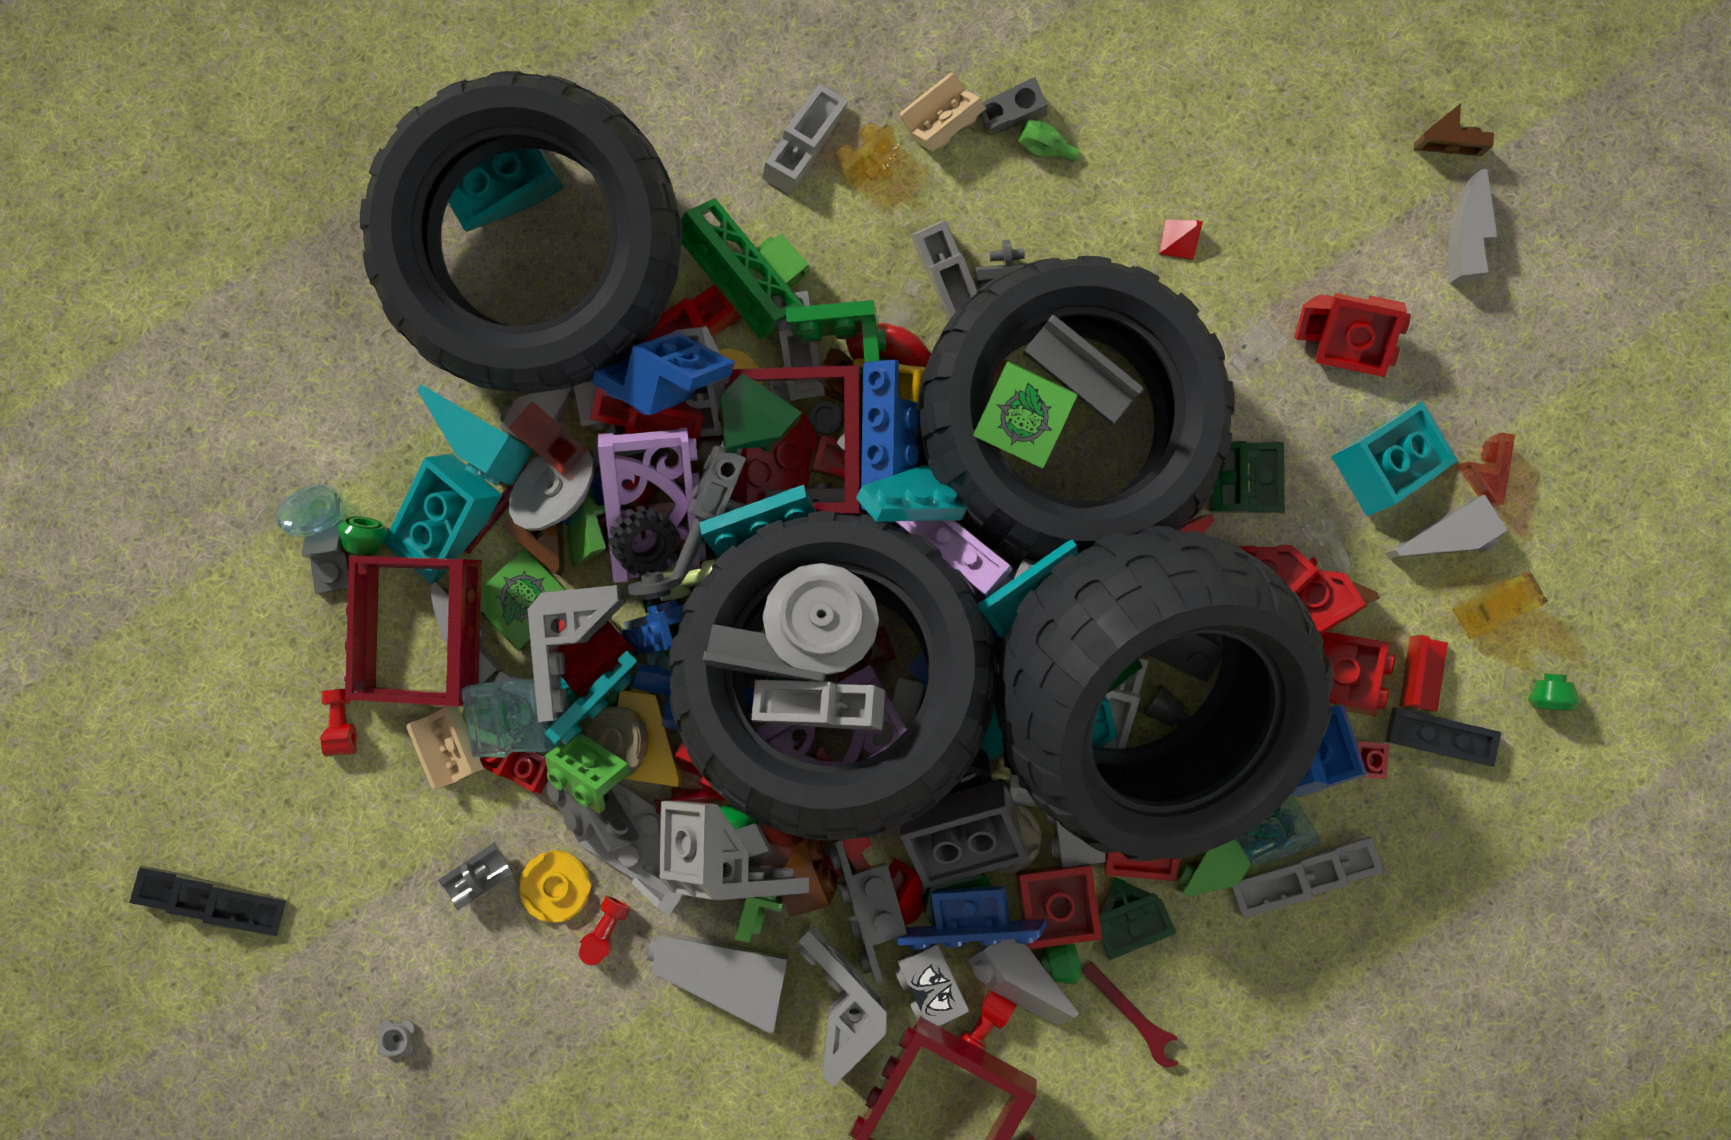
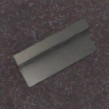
M1055 315L1049 318L1044 327L1023 351L1025 356L1062 386L1077 393L1078 399L1110 425L1116 422L1133 399L1144 389Z
M712 624L707 652L704 651L703 661L706 666L789 681H825V673L794 668L780 660L768 643L766 634Z

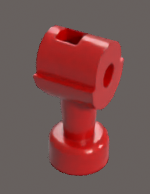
M345 689L321 691L322 704L329 706V727L324 730L320 737L323 755L331 757L332 755L355 754L357 751L356 727L353 723H347L344 704L350 703L351 700H345Z
M608 895L605 896L600 906L601 911L604 912L603 917L594 931L586 934L579 942L581 943L579 957L586 965H596L605 956L608 957L611 954L612 941L610 938L617 920H625L631 910L629 905Z
M989 989L982 999V1013L971 1033L963 1031L959 1037L985 1051L986 1045L983 1043V1040L994 1027L1001 1030L1006 1025L1017 1004Z

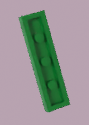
M716 198L685 211L681 218L682 245L760 340L771 335L779 322L786 318V308L803 306ZM711 212L720 222V227L709 224L703 215ZM726 240L737 243L742 249V254L731 251L726 245ZM748 267L759 270L764 276V281L754 278L749 273ZM771 294L780 296L788 306L780 310L772 301Z

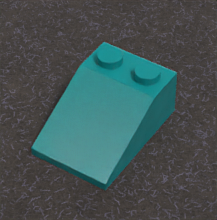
M517 149L497 154L474 167L460 181L448 203L463 229L468 232L535 206L563 189L564 185L543 150Z
M420 384L417 391L456 456L468 462L465 469L495 486L500 481L512 486L533 450Z
M1423 401L1353 441L1331 456L1366 516L1397 504L1458 462Z
M454 454L425 457L383 543L399 557L458 559L488 523L502 494L485 480L466 470L465 467L467 465ZM412 568L431 585L434 582H438L447 572L444 569Z

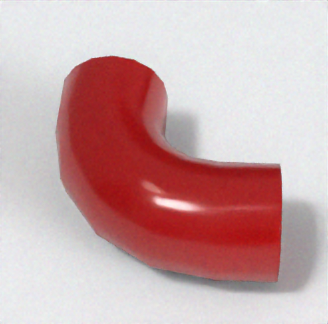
M883 322L879 323L880 330L885 329L887 351L880 352L881 358L898 360L899 364L926 368L931 351L920 337L902 326ZM857 333L858 337L846 339L847 349L853 360L864 359L863 333Z

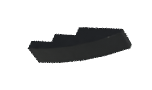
M141 865L129 903L164 909L169 914L203 920L202 923L277 936L286 899L182 873Z

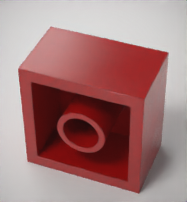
M1090 864L1064 868L1058 865L1016 872L1022 920L1046 919L1047 927L1041 937L1032 943H1026L1029 949L1102 940L1093 870Z

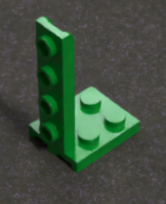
M874 300L786 308L787 324L795 339L801 338V342H819L822 340V336L836 335L837 339L842 340L858 337L857 333H863L865 362L881 361L880 352L887 351L885 329L880 330L879 317L877 316Z

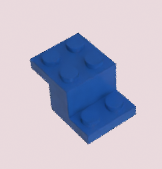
M676 331L633 346L629 359L597 369L594 372L592 384L603 389L608 396L621 399L634 406L637 412L652 415L691 399L695 389L732 375L735 362Z
M1337 705L1332 707L1330 722L1317 755L1308 772L1292 792V796L1302 797L1368 775L1344 706Z

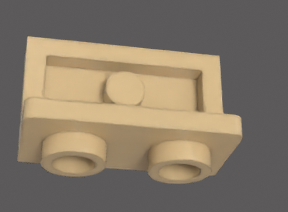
M949 73L901 111L900 117L912 138L918 144L933 152L935 149L945 146L950 141L951 136L961 128L974 123L977 116L986 107L980 97L963 88L956 74Z
M445 706L428 717L407 724V730L432 790L456 783L483 770L479 751L472 742L459 707Z

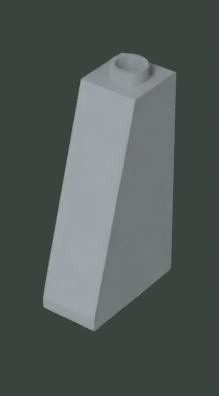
M664 931L658 935L657 940H651L647 961L653 962L652 973L766 1032H774L788 955Z

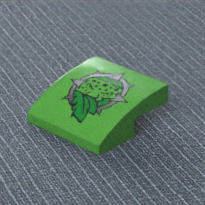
M1007 361L973 436L1044 468L1075 402L1077 393Z
M524 549L481 588V614L519 652L531 642L528 608L541 593L563 591L565 589Z

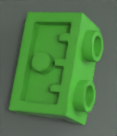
M580 732L567 745L561 742L545 755L549 782L556 789H563L571 794L581 806H588L599 814L605 810L603 795L630 774L628 763Z
M781 896L744 898L736 927L735 939L750 943L752 933L759 935L764 918V908L781 912L783 905Z

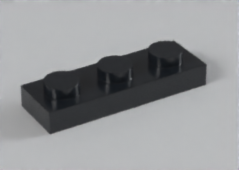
M1392 707L1385 742L1494 767L1501 732Z

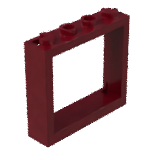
M859 365L733 369L730 379L726 380L725 391L742 373L755 382L844 379L845 502L814 503L816 512L830 511L837 512L838 515H866V510L861 508L860 502L856 499L861 489L863 368ZM742 448L741 456L745 457L746 460L730 498L749 505L747 504V448Z
M349 556V573L347 574L348 602L346 605L347 638L345 640V700L454 707L478 704L482 560ZM379 567L449 570L446 691L376 687Z
M920 1016L914 1028L908 1026L907 1030L903 1032L898 1046L902 1047L897 1058L892 1055L889 1057L881 1076L885 1077L880 1088L876 1085L873 1086L865 1102V1106L868 1109L864 1117L856 1116L848 1135L853 1137L852 1140H875L870 1136L921 1046L1011 1094L985 1140H1011L1036 1097L1037 1079Z

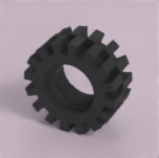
M642 505L636 506L637 513H633L630 508L624 511L628 517L623 520L618 516L615 520L619 525L618 528L611 526L609 531L613 538H609V545L612 547L610 550L620 565L627 569L630 574L635 576L638 573L640 577L647 574V571L650 573L658 572L657 568L660 566L664 571L669 569L670 566L666 563L667 560L670 559L675 562L677 556L673 551H680L681 547L677 541L681 539L680 534L676 530L675 525L661 510L657 511L652 506H648L647 510ZM645 530L655 531L657 541L650 550L643 553L633 550L632 542L639 533Z

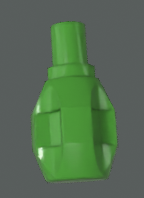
M1027 120L1018 137V142L1025 150L1038 157L1054 156L1058 158L1061 156L1075 162L1080 152L1079 149L1067 144L1066 140L1062 138L1053 126L1041 120Z

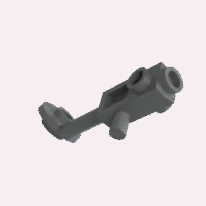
M722 441L721 446L713 447L711 455H708L704 462V472L699 484L692 491L691 498L693 499L687 513L696 517L672 576H664L663 572L642 575V581L628 586L630 595H641L642 600L670 595V589L679 586L685 579L702 542L703 536L701 535L699 522L746 506L730 498L746 460L745 457L741 456L742 448H738L737 453H725L724 441ZM724 464L725 472L722 474L721 466Z

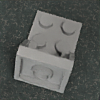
M613 585L544 592L528 608L538 722L558 720L564 714V711L569 709L568 691L561 688L560 674L566 673L565 657L563 652L558 653V646L587 643L626 603L625 588ZM561 620L565 623V628L562 632L559 629V622Z
M618 783L611 790L639 834L638 841L609 853L596 832L591 839L580 843L576 839L575 842L634 879L632 884L657 909L670 916L679 906L685 895L672 893L660 879L661 815L656 813L655 805Z
M661 801L660 879L672 893L712 900L809 893V878L794 876V869H772V866L753 865L749 866L748 870L749 850L718 805L683 801Z
M810 922L800 932L798 942L801 948L798 949L799 952L811 965L814 966L818 962L825 969L826 975L824 978L837 992L840 993L844 989L829 1005L822 1077L833 1088L886 1035V1001ZM852 1008H856L859 1011V1013L854 1014L851 1013L849 1010Z

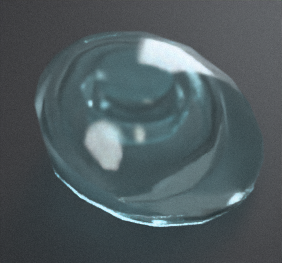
M325 484L312 485L300 489L289 496L278 508L276 521L280 529L290 536H312L328 530L340 521L346 509L345 499L330 486ZM319 505H326V507L313 513Z

